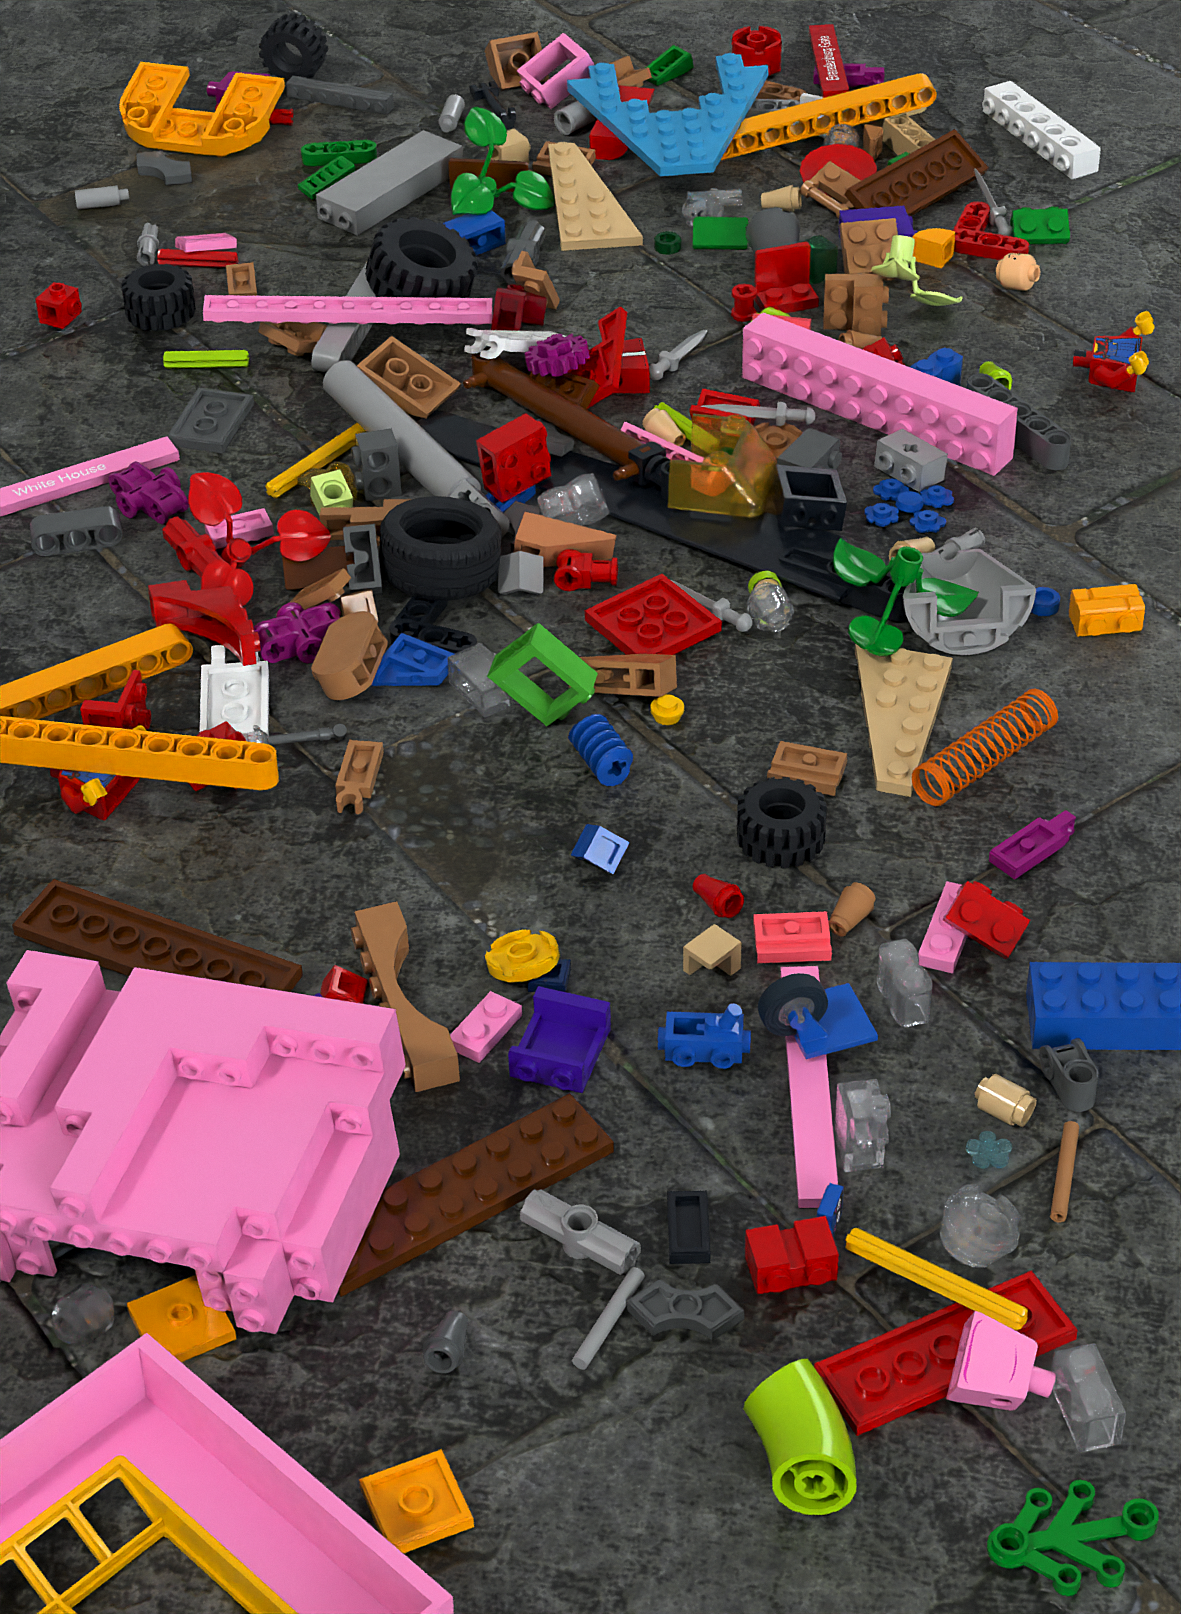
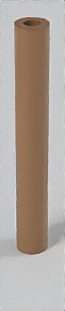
M1073 1121L1065 1122L1063 1126L1050 1218L1055 1222H1064L1067 1218L1079 1135V1125Z

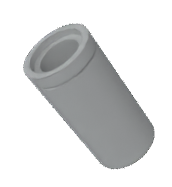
M579 101L556 111L554 114L555 126L563 135H569L597 121V118Z

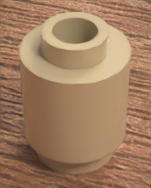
M994 1074L990 1078H983L975 1092V1098L978 1099V1109L1010 1126L1017 1124L1023 1127L1029 1121L1036 1107L1037 1100L1030 1096L1029 1090L998 1074Z

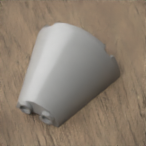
M970 549L958 550L957 555L951 560L942 559L939 552L922 553L923 561L920 566L924 570L922 579L937 578L979 591L977 598L962 614L954 617L937 614V595L935 591L916 593V580L909 586H906L903 594V605L907 619L917 635L927 641L930 646L942 652L955 655H974L990 651L1004 644L1019 626L1022 627L1034 605L1036 588L983 550Z

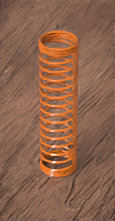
M1029 689L1008 706L1003 707L979 726L974 727L970 732L960 737L956 742H952L934 757L929 758L925 763L916 767L912 772L911 778L918 796L932 806L944 804L954 794H958L961 789L966 788L969 783H974L976 778H981L984 773H988L991 768H995L1006 757H1011L1013 752H1018L1021 747H1025L1028 742H1032L1042 732L1051 729L1058 720V712L1054 701L1041 690ZM1028 695L1037 696L1045 703L1050 712L1051 721L1046 708L1038 700ZM1027 699L1035 701L1044 710L1048 720L1047 725L1042 723L1038 712L1027 704ZM1029 708L1036 714L1039 721H1037L1033 717V715L1029 711ZM1016 710L1022 713L1027 724L1033 728V734L1028 733L1024 723L1016 716ZM1002 714H1006V719L1001 717ZM1008 715L1015 718L1019 728L1026 734V739L1020 737L1016 727L1009 721ZM995 719H999V724L994 722ZM1001 720L1007 722L1009 729L1018 738L1019 744L1013 742L1010 734L1002 727ZM991 724L992 729L988 728L987 725ZM994 725L1001 729L1006 740L1011 743V749L1005 746L1002 738L995 732ZM980 729H984V734L980 733ZM986 730L993 733L998 744L1004 749V755L998 752L995 744L987 736ZM973 734H977V740L972 738ZM979 735L986 739L990 748L996 753L997 759L990 756L986 747L980 742ZM965 739H969L970 745L965 743ZM972 740L979 744L984 755L988 757L989 765L983 762L979 753L973 748ZM958 744L962 745V750L957 748ZM964 745L972 750L973 755L981 763L982 770L978 769L967 755ZM951 749L955 751V756L950 753ZM957 751L964 754L965 759L974 769V775L968 772L965 765L958 758ZM943 755H947V760L942 758ZM950 756L957 760L958 765L966 773L967 780L960 777L957 769L951 764ZM935 760H940V766L935 764ZM942 761L950 766V769L959 780V785L955 784L944 770ZM920 770L925 771V778L929 787L942 800L934 799L925 791L920 782ZM927 771L935 777L942 788L943 795L939 794L931 785ZM948 781L951 783L952 791L950 790Z

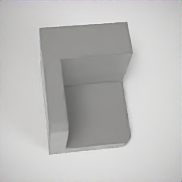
M522 551L500 556L498 593L504 595L517 591L532 594L543 593L544 557Z

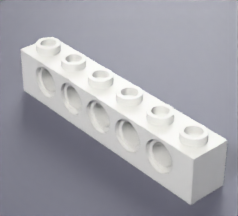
M1007 81L985 88L984 100L982 102L983 112L1070 179L1098 172L1101 148L1015 83Z

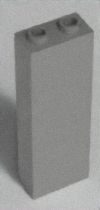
M424 130L318 193L316 195L318 219L355 235L363 233L448 180L449 160L451 158L463 159V146Z

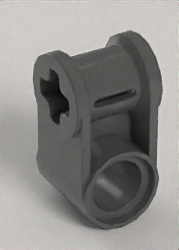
M1075 1038L1067 1045L1053 1048L1049 1045L1041 1046L1039 1058L1043 1073L1050 1080L1061 1103L1071 1111L1083 1112L1091 1109L1096 1101L1099 1072L1088 1055L1083 1041L1080 1038Z

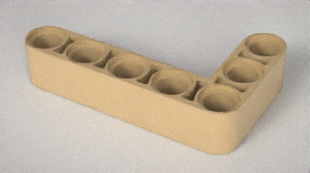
M927 107L863 123L864 126L868 124L883 127V142L897 155L904 152L912 153L935 140L909 117L924 112Z

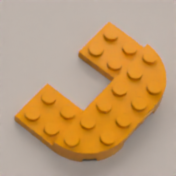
M140 62L120 99L119 108L125 131L132 140L143 145V147L225 157L230 153L246 149L262 140V137L270 129L269 117L285 88L284 78L235 73L215 113L172 108L190 76L188 67Z

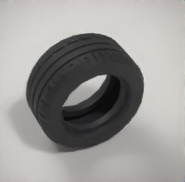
M430 496L405 501L390 510L381 522L380 570L394 588L417 598L449 601L474 596L486 590L498 576L501 556V527L493 514L487 509L464 499Z

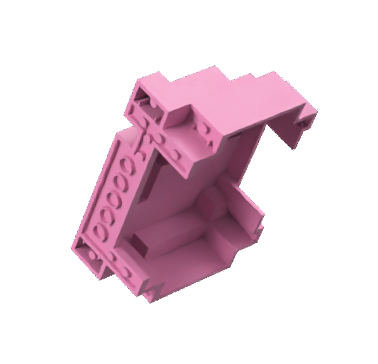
M26 950L7 981L15 1012L0 1034V1280L10 1282L16 1270H21L31 1275L42 1274L54 1277L57 1268L48 1243L49 1240L73 1244L79 1248L89 1247L110 1251L121 1256L131 1255L151 1259L158 1263L168 1262L189 1266L195 1269L204 1306L211 1307L217 1311H232L237 1327L244 1328L250 1332L261 1331L276 1334L294 1295L301 1296L307 1300L317 1299L333 1303L400 1155L390 1105V1098L406 1066L396 1009L134 967L125 985L119 992L106 989L98 961Z

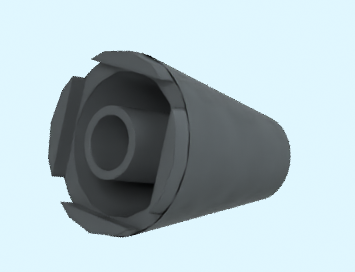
M767 208L755 213L750 224H747L745 227L746 239L754 255L757 250L799 243L801 230L799 219L795 213L791 211L790 214L783 212L782 208Z

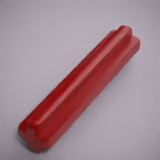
M159 249L157 261L158 264H171L172 266L226 268V265L238 264V254L226 251L184 252V250Z

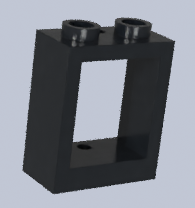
M776 465L771 493L780 526L842 531L847 501L837 470ZM811 518L815 519V522L809 523L808 521Z

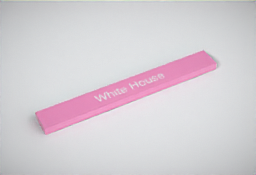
M168 436L0 488V517L109 483V475L123 472L135 461L149 470L180 460L179 451Z

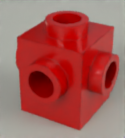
M53 282L35 299L39 322L49 326L64 329L82 312L78 288L65 285L64 283Z

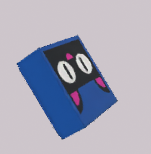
M830 1183L829 1186L827 1185L819 1205L817 1217L826 1216L833 1236L842 1214L844 1186Z

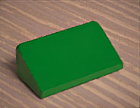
M694 217L693 248L746 250L748 242L745 227L748 224V218Z

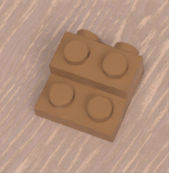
M896 218L840 224L845 274H875L871 272V268L884 263L886 253H890L892 238L898 235ZM883 276V281H889V280L897 279L896 277H895V278H889V277H884V276Z
M825 274L823 329L852 330L881 336V328H887V311H882V304L888 303L889 286H883V276L878 274Z

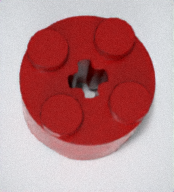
M751 26L743 27L732 35V53L736 55L741 54L744 67L768 65V76L781 71V34L779 31L766 26H759V30L752 31Z

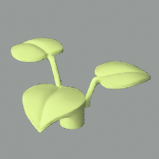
M900 235L893 236L890 253H886L884 263L871 268V272L880 276L912 281L913 293L910 297L920 303L932 306H945L962 301L963 296L954 298L939 292H924L918 287L917 281L920 276L916 274V257H913L914 238Z

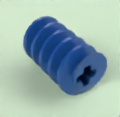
M592 714L572 727L568 739L599 782L605 786L621 784L630 772L633 754L627 748L625 742L621 740L619 734L615 732L607 718L601 714Z

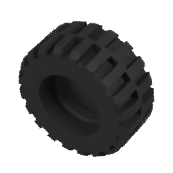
M408 217L405 220L397 218L383 225L375 234L365 268V275L374 294H378V297L469 298L478 269V261L473 247H470L468 240L465 237L461 238L456 230L448 229L445 224L440 222L437 224L427 218L422 220L416 217Z

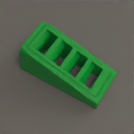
M675 45L671 46L645 67L650 69L652 76L647 81L659 86L694 68L692 54Z
M340 156L299 183L298 190L314 200L318 193L355 172V165L345 157Z

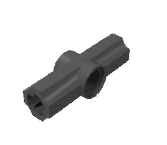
M528 220L525 225H522L516 239L510 238L508 241L506 258L500 268L501 277L508 284H516L512 276V265L516 259L518 260L521 251L528 252L534 266L537 265L539 247L545 237V228L536 220Z

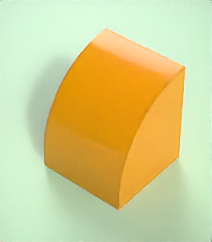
M932 228L919 231L913 235L915 239L913 257H916L917 262L941 269L953 257L954 231Z

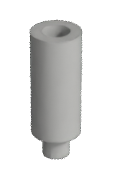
M450 95L446 100L438 121L443 132L452 131L457 126L465 105L463 98L459 95Z
M116 185L75 190L77 210L120 205V200L129 199L128 189L118 190Z

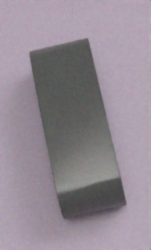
M109 506L40 515L31 521L29 527L31 547L36 554L41 556L112 547L117 545L122 539L120 515L115 508Z

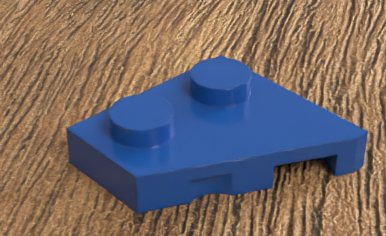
M401 633L384 653L371 686L440 685L457 665L456 654Z

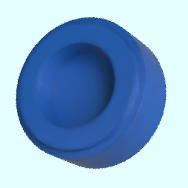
M1048 587L1036 588L1031 613L1038 616H1051L1057 613L1060 607L1059 593Z

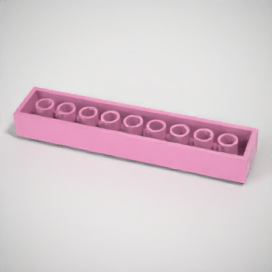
M764 312L743 328L742 378L888 435L904 429L947 453V458L993 476L1013 459L1017 407Z

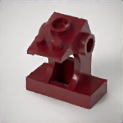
M510 284L506 289L497 288L491 330L521 331L522 323L543 326L547 298L525 291L523 286Z

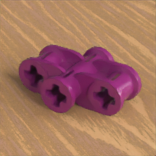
M135 461L119 474L113 473L108 477L109 485L116 495L117 506L127 518H133L136 516L137 511L142 509L146 515L157 523L163 524L168 521L169 516L178 511L184 512L189 508L188 499L181 489L180 480L170 467H164L161 469L160 474L155 476L151 470Z
M295 602L283 605L278 610L276 618L259 622L254 626V632H258L262 659L269 663H276L298 656L299 660L303 663H313L328 627L341 618L339 607L333 603H324L304 610L299 603Z

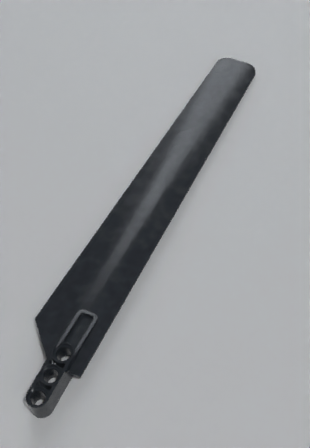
M434 411L427 418H421L417 421L451 456L480 466L476 440L498 429L445 411ZM569 451L562 457L550 454L551 476L535 484V487L759 572H773L777 575L778 579L880 617L883 616L895 586L889 573L879 583L870 581L865 586H856L840 578L834 569L833 554L840 538L848 543L846 537L821 529L780 526L776 515L692 489V496L688 500L669 502L661 497V486H654L651 483L641 486L629 477L617 481L614 479L613 473L619 470L620 466L573 451ZM901 586L888 620L902 621L907 619L903 605V594L906 587Z

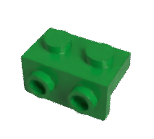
M1023 207L1012 211L1010 226H1012L1013 237L1025 239L1029 244L1069 243L1068 209H1060L1058 207L1031 209Z

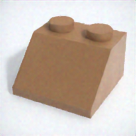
M538 32L489 41L484 51L490 74L501 91L521 87L519 81L522 79L517 70L542 50ZM547 75L546 77H544V78H543L541 81H539V82H540V83H545V82H547V81L549 80V75Z

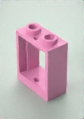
M563 33L517 70L522 79L519 83L527 94L531 92L538 104L544 103L552 109L570 95L567 91V80L588 79L589 66L594 65L584 49ZM567 59L571 61L543 85L539 82Z

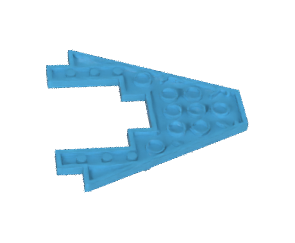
M726 53L723 56H716V69L722 94L709 93L706 96H699V109L686 108L683 111L660 110L656 113H649L647 100L631 99L627 102H621L615 66L608 63H598L589 66L588 79L567 80V91L659 176L712 173L715 171L768 77V65L744 67L741 54Z

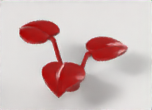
M195 473L190 477L188 504L195 519L209 526L219 525L224 519L227 523V537L225 541L228 544L221 554L223 560H213L205 567L201 577V590L230 585L234 595L240 596L243 607L252 597L253 582L250 575L239 568L246 563L251 555L275 542H280V553L285 559L303 562L319 555L330 542V531L314 515L304 510H291L279 519L277 523L278 536H273L251 547L246 540L233 538V520L230 515L237 513L243 504L242 496L237 486L229 479L214 473Z

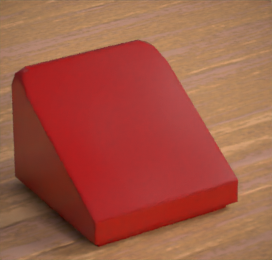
M334 965L322 982L320 994L323 998L363 1004L368 979Z

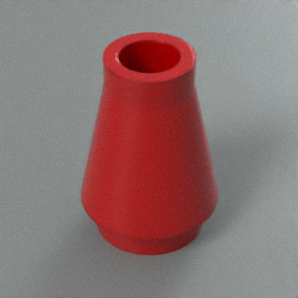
M707 874L699 875L693 882V891L703 899L716 916L732 918L742 909L744 896L737 885L712 878Z

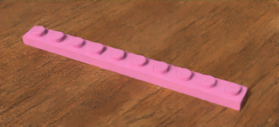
M205 295L203 321H213L216 323L242 321L244 323L300 322L303 324L311 322H328L331 324L355 322L359 324L415 323L423 325L426 323H443L445 325L492 324V298Z

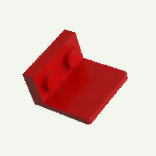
M808 242L761 249L755 252L754 287L757 289V296L754 300L761 311L767 307L775 308L784 313L818 308L819 297L809 283L811 246Z
M132 671L118 703L84 700L80 708L83 725L131 730L142 725L148 730L151 724V711L146 708L147 685L142 683L141 671Z

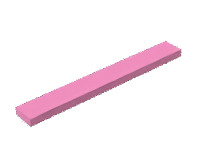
M818 966L781 967V978L790 974L805 973L814 976L820 982ZM785 1036L798 1208H819L827 1185L829 1186L830 1183L838 1185L827 1058L825 1054L805 1059L794 1036Z

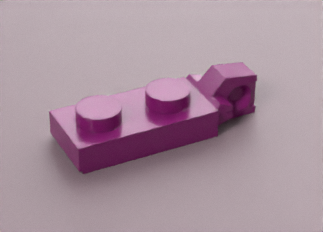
M843 64L848 87L864 84L872 86L884 83V67H866V64ZM815 65L813 84H820Z
M1065 810L1050 821L1047 819L1043 820L1040 817L991 849L989 852V862L1014 880L1065 846L1070 840L1069 837L1075 832L1076 817Z

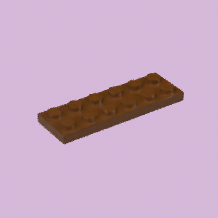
M953 129L849 187L844 195L856 209L905 206L908 216H913L975 180V168L982 176L989 167L956 129Z

